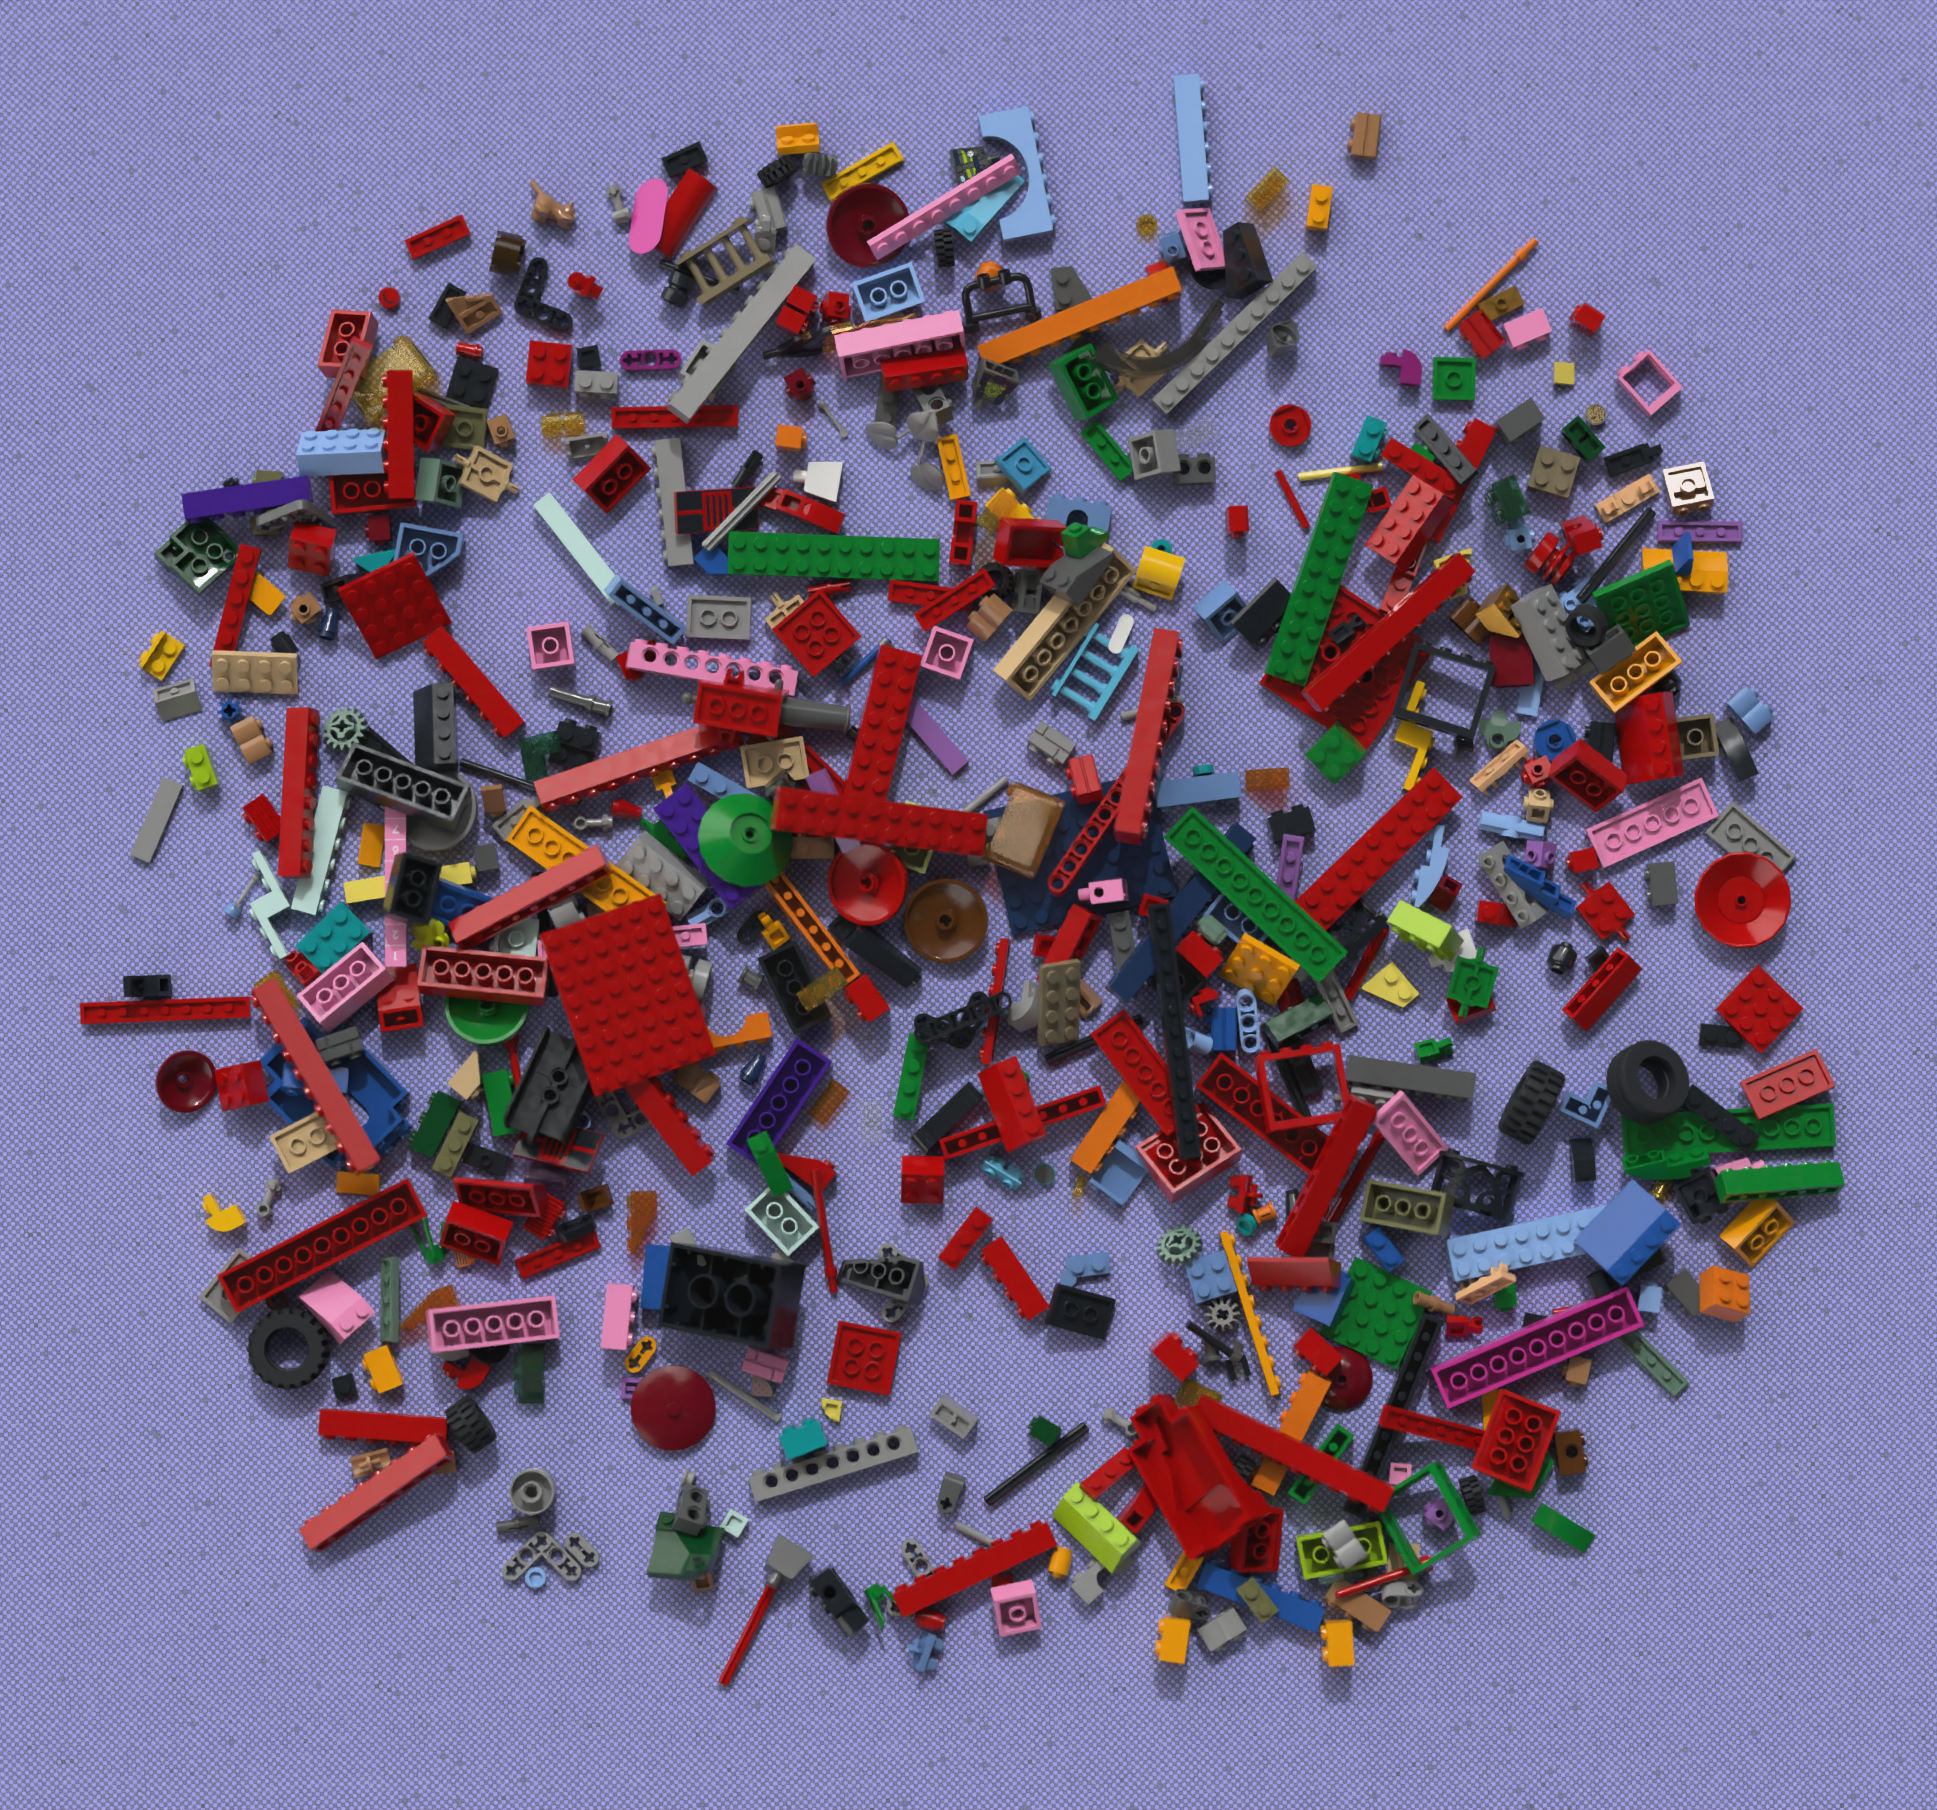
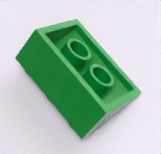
M1092 343L1066 353L1047 365L1075 421L1087 420L1119 400Z

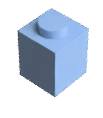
M1644 1281V1285L1638 1284L1636 1299L1638 1310L1659 1313L1662 1288L1657 1287L1656 1282Z

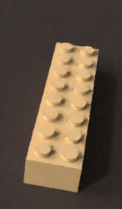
M1105 542L1099 547L1113 552L1115 556L1081 605L1077 606L1057 596H1053L993 669L1003 681L1029 702L1137 571L1114 548Z

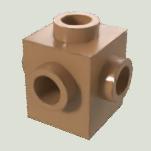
M310 592L304 596L299 595L291 601L292 605L289 607L292 610L290 616L296 624L301 622L302 625L308 624L309 626L319 619L318 615L324 611ZM307 607V612L303 613V609Z

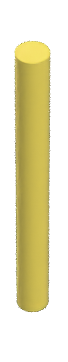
M1381 462L1298 473L1299 481L1330 478L1333 471L1343 475L1383 471V464Z

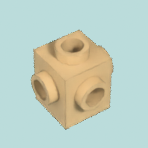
M1529 788L1528 796H1524L1522 808L1526 809V821L1548 822L1549 812H1553L1554 799H1550V790Z

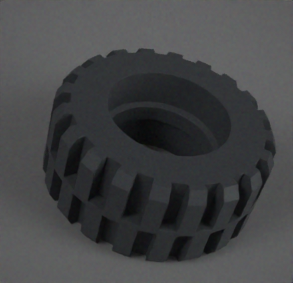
M1539 1060L1531 1062L1515 1087L1498 1123L1500 1132L1524 1145L1532 1144L1545 1125L1561 1094L1566 1081L1564 1074Z
M282 1308L272 1311L263 1316L254 1325L252 1332L249 1334L247 1346L249 1365H252L254 1369L252 1371L261 1378V1381L272 1385L274 1388L290 1390L303 1387L315 1380L327 1365V1360L330 1357V1338L327 1337V1330L306 1310ZM286 1328L301 1332L308 1342V1355L305 1361L298 1367L290 1369L278 1366L269 1354L271 1338L276 1332Z

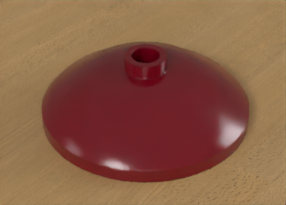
M183 1050L170 1055L157 1071L155 1079L157 1095L166 1107L175 1112L190 1113L197 1111L212 1099L216 1091L217 1083L214 1072L216 1068L207 1056L198 1051ZM184 1075V1080L179 1081V1077Z
M1345 1346L1333 1347L1343 1359L1325 1376L1331 1379L1332 1382L1321 1404L1334 1410L1351 1409L1361 1404L1368 1396L1373 1382L1372 1370L1367 1359L1358 1351ZM1340 1375H1344L1346 1377L1344 1383L1338 1382V1377Z

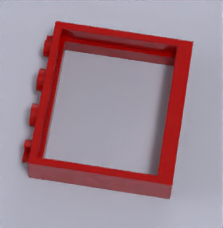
M1333 1041L1320 1043L1321 1046L1313 1047L1312 1044L1300 1046L1299 1050L1293 1051L1292 1047L1279 1049V1053L1271 1054V1050L1259 1052V1056L1253 1059L1266 1134L1336 1123L1341 1112L1275 1122L1264 1062L1333 1052L1343 1108L1349 1093L1340 1043L1333 1044Z

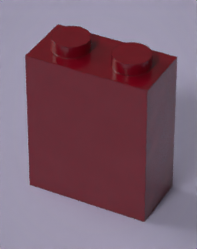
M1495 632L1494 636H1489L1490 661L1493 662V666H1496L1491 687L1499 689L1535 686L1534 655L1523 632L1517 638Z

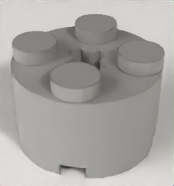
M575 894L548 907L556 928L586 919L582 908L577 909L576 907L578 900Z

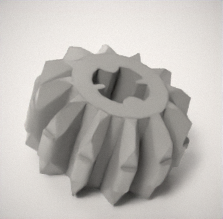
M1219 1296V1304L1213 1298L1211 1302L1214 1304V1307L1206 1305V1308L1211 1310V1313H1204V1317H1212L1206 1323L1211 1325L1215 1322L1213 1326L1214 1331L1217 1330L1219 1325H1221V1332H1225V1325L1232 1330L1231 1321L1238 1324L1239 1321L1233 1318V1316H1239L1240 1312L1232 1311L1238 1307L1237 1303L1229 1307L1231 1298H1228L1224 1304L1223 1296ZM1219 1309L1227 1310L1228 1314H1225L1227 1316L1226 1319L1217 1318L1216 1314H1219L1217 1312Z

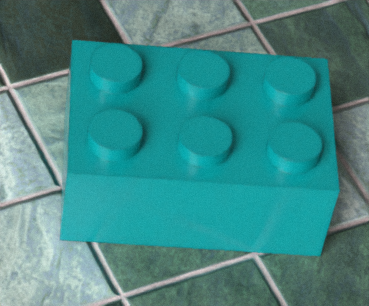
M341 901L295 946L323 974L361 942H364L373 932Z

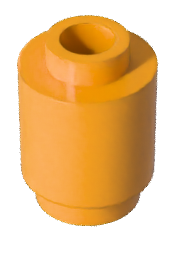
M1056 1546L1055 1551H1052L1048 1571H1052L1050 1576L1063 1579L1064 1575L1068 1576L1073 1558L1071 1556L1072 1550Z

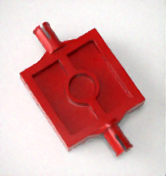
M1585 880L1579 886L1587 896L1575 909L1601 941L1613 933H1617L1623 942L1628 940L1631 936L1623 926L1635 913L1609 881L1602 887L1593 890Z

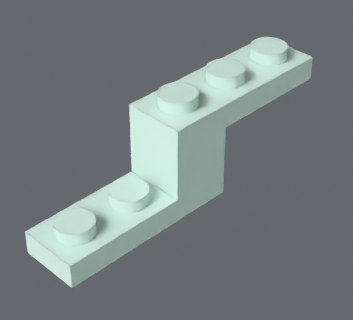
M258 850L252 854L254 859L251 861L257 871L261 870L264 875L262 882L266 889L271 888L272 892L251 902L252 908L249 911L254 920H259L262 927L259 929L265 939L269 938L272 944L269 948L274 957H279V959L283 960L289 953L270 918L287 910L292 905L263 852Z

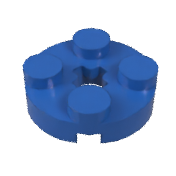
M1557 719L1548 720L1542 723L1535 731L1533 739L1534 748L1539 756L1543 757L1546 755L1548 760L1552 761V759L1576 742V734L1569 724ZM1551 735L1560 737L1559 746L1550 745Z

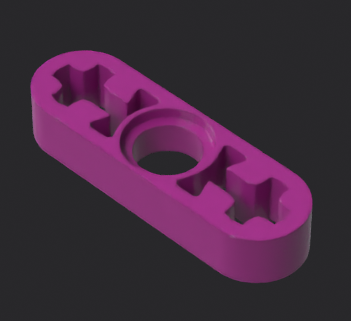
M673 349L626 351L620 357V364L627 371L674 370L681 365L682 361L679 352ZM652 354L656 356L657 362L655 365L648 366L645 364V357ZM659 354H663V358H669L670 354H674L678 361H674V365H670L669 361H663L664 366H659ZM629 355H631L632 359H639L638 355H642L641 363L643 366L638 367L639 362H633L632 366L629 367L627 363H624V360Z

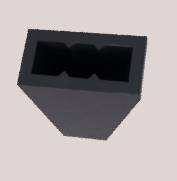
M859 925L844 943L850 950L906 989L910 985L915 986L922 978L919 974L923 969L869 925Z

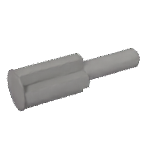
M1125 585L1118 593L1131 602H1138L1153 612L1157 610V606L1140 597L1141 593L1128 585Z

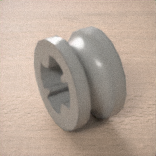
M686 1468L680 1486L683 1487L685 1483L692 1485L696 1471L690 1472Z

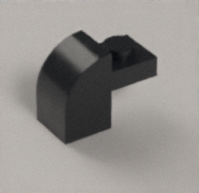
M171 974L123 976L124 997L172 996Z

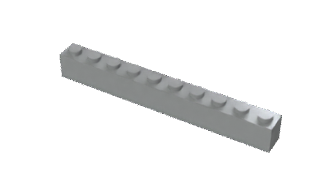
M796 244L792 249L790 247L787 248L782 255L784 260L780 265L776 263L769 271L771 274L767 281L763 279L756 288L758 290L757 294L748 297L744 303L745 309L742 312L738 310L731 319L733 324L730 328L725 327L718 336L721 339L718 343L715 344L713 342L706 351L708 354L704 360L700 358L693 367L695 372L691 376L687 374L680 383L683 387L679 392L674 391L667 401L670 403L667 409L686 424L690 422L786 301L794 285L797 286L813 267L816 259Z
M1302 252L1152 398L1151 402L1165 417L1169 415L1308 279L1318 266Z

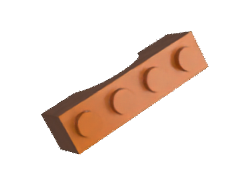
M768 1011L747 1015L742 1029L732 1036H718L707 1026L715 1052L728 1050L727 1046L735 1044L736 1048L748 1046V1041L756 1040L757 1044L769 1042V1037H773Z

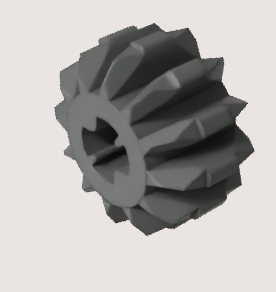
M816 152L806 153L802 163L803 172L810 175L834 176L838 169L837 156Z

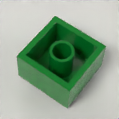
M1336 721L1306 751L1305 756L1335 785L1365 756L1367 750Z

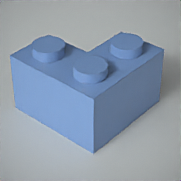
M1593 1081L1585 1099L1565 1091L1557 1111L1598 1129L1611 1101L1607 1086L1598 1081Z

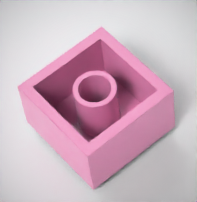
M568 621L526 627L533 671L576 665L571 627Z
M933 626L920 668L960 681L974 639Z
M1032 1579L990 1588L996 1625L1000 1637L1042 1629L1036 1591Z

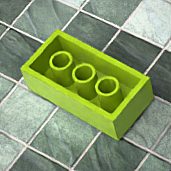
M1373 1520L1348 1525L1368 1556L1347 1570L1344 1566L1341 1568L1338 1566L1333 1558L1336 1556L1332 1548L1328 1550L1321 1539L1324 1538L1322 1533L1326 1530L1295 1535L1304 1580L1388 1564L1380 1521Z

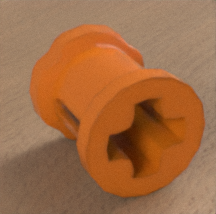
M1271 1201L1268 1202V1205L1259 1209H1251L1258 1227L1270 1219H1278Z

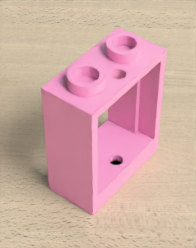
M1648 350L1646 353L1643 351L1639 352L1633 358L1635 362L1630 367L1627 364L1617 372L1619 377H1617L1616 381L1641 410L1650 417L1683 387L1657 357ZM1645 360L1652 365L1670 386L1650 406L1644 402L1625 380Z

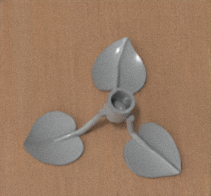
M934 409L910 414L906 421L908 429L899 435H896V428L886 422H872L866 425V432L871 440L878 447L885 450L895 449L898 445L897 439L903 438L910 432H912V436L915 439L923 440L917 460L918 465H913L910 468L911 477L924 489L931 491L943 489V475L939 468L931 463L922 464L926 442L935 441L939 434V425Z

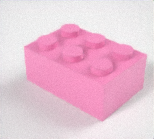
M607 1283L601 1348L627 1350L629 1346L633 1345L634 1332H630L631 1324L634 1325L636 1319V1311H632L633 1303H636L638 1300V1290H635V1285Z

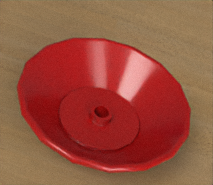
M1752 852L1729 853L1713 861L1700 875L1694 893L1695 913L1703 929L1717 942L1733 948L1757 947L1773 939L1785 925L1791 909L1790 886L1782 870L1768 858ZM1739 896L1744 897L1745 901L1743 904L1738 903L1737 899Z

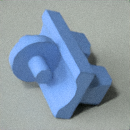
M924 1630L921 1639L916 1637L914 1644L907 1643L906 1648L911 1650L909 1658L914 1659L912 1667L921 1672H924V1670L934 1671L937 1660L929 1656L931 1650L940 1652L944 1641L937 1638L930 1631Z

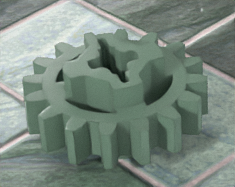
M344 706L343 711L336 708V714L329 713L331 718L330 720H324L327 726L322 727V730L326 732L323 738L328 740L327 744L330 747H333L336 751L341 749L346 753L347 749L351 748L353 742L362 745L360 740L367 739L363 734L368 732L369 729L365 726L368 724V721L363 718L364 715L360 711L358 712L354 707L350 710L347 706ZM352 718L356 719L357 724L354 723Z
M1185 1224L1179 1229L1175 1225L1172 1231L1169 1228L1166 1229L1167 1234H1161L1162 1240L1157 1241L1158 1247L1156 1250L1161 1261H1165L1167 1266L1173 1263L1174 1268L1178 1264L1185 1267V1262L1192 1264V1258H1199L1198 1252L1203 1251L1201 1246L1203 1241L1199 1232L1194 1231L1192 1226L1187 1229Z

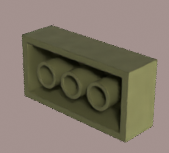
M1368 1179L1359 1221L1447 1238L1455 1196L1443 1192Z

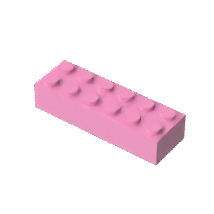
M959 310L946 311L937 315H926L912 320L906 319L893 324L887 323L874 328H863L854 332H843L840 335L834 336L843 379L880 372L881 359L964 347L965 354H967Z
M555 1295L425 1311L430 1353L560 1338Z

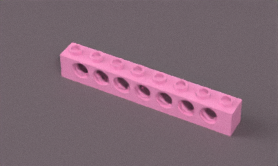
M635 639V642L629 643L625 669L698 682L703 679L723 683L728 667L735 666L738 670H744L745 685L774 688L775 684L770 682L769 676L775 673L783 680V689L789 690V695L786 697H794L798 671L793 670L794 667L781 665V668L772 667L773 663L765 661L755 664L752 663V659L742 657L738 661L731 659V656L726 654H719L718 657L710 656V652L703 650L693 653L689 652V648L677 646V649H670L668 644L656 643V646L648 645V641ZM645 652H653L655 660L647 662L644 659ZM667 655L675 657L676 664L674 666L666 664L665 657ZM694 659L697 663L696 669L691 670L687 668L686 660ZM709 662L717 665L718 670L716 673H710L707 670ZM750 670H756L759 673L758 680L753 681L749 678L748 673Z

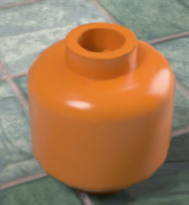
M991 260L982 262L974 279L977 281V275L981 273H989L990 278L998 276L997 272L1003 269V266ZM1000 284L991 286L990 288L984 289L983 291L988 293L990 292V289L996 291L999 289Z

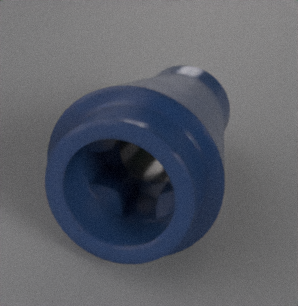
M326 608L325 615L317 630L319 638L334 641L335 636H338V610Z
M755 1053L754 1057L740 1071L739 1079L750 1086H753L755 1082L758 1083L766 1059Z

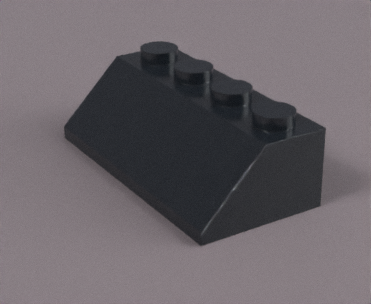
M453 683L430 684L413 692L415 765L433 772L458 771L456 690Z

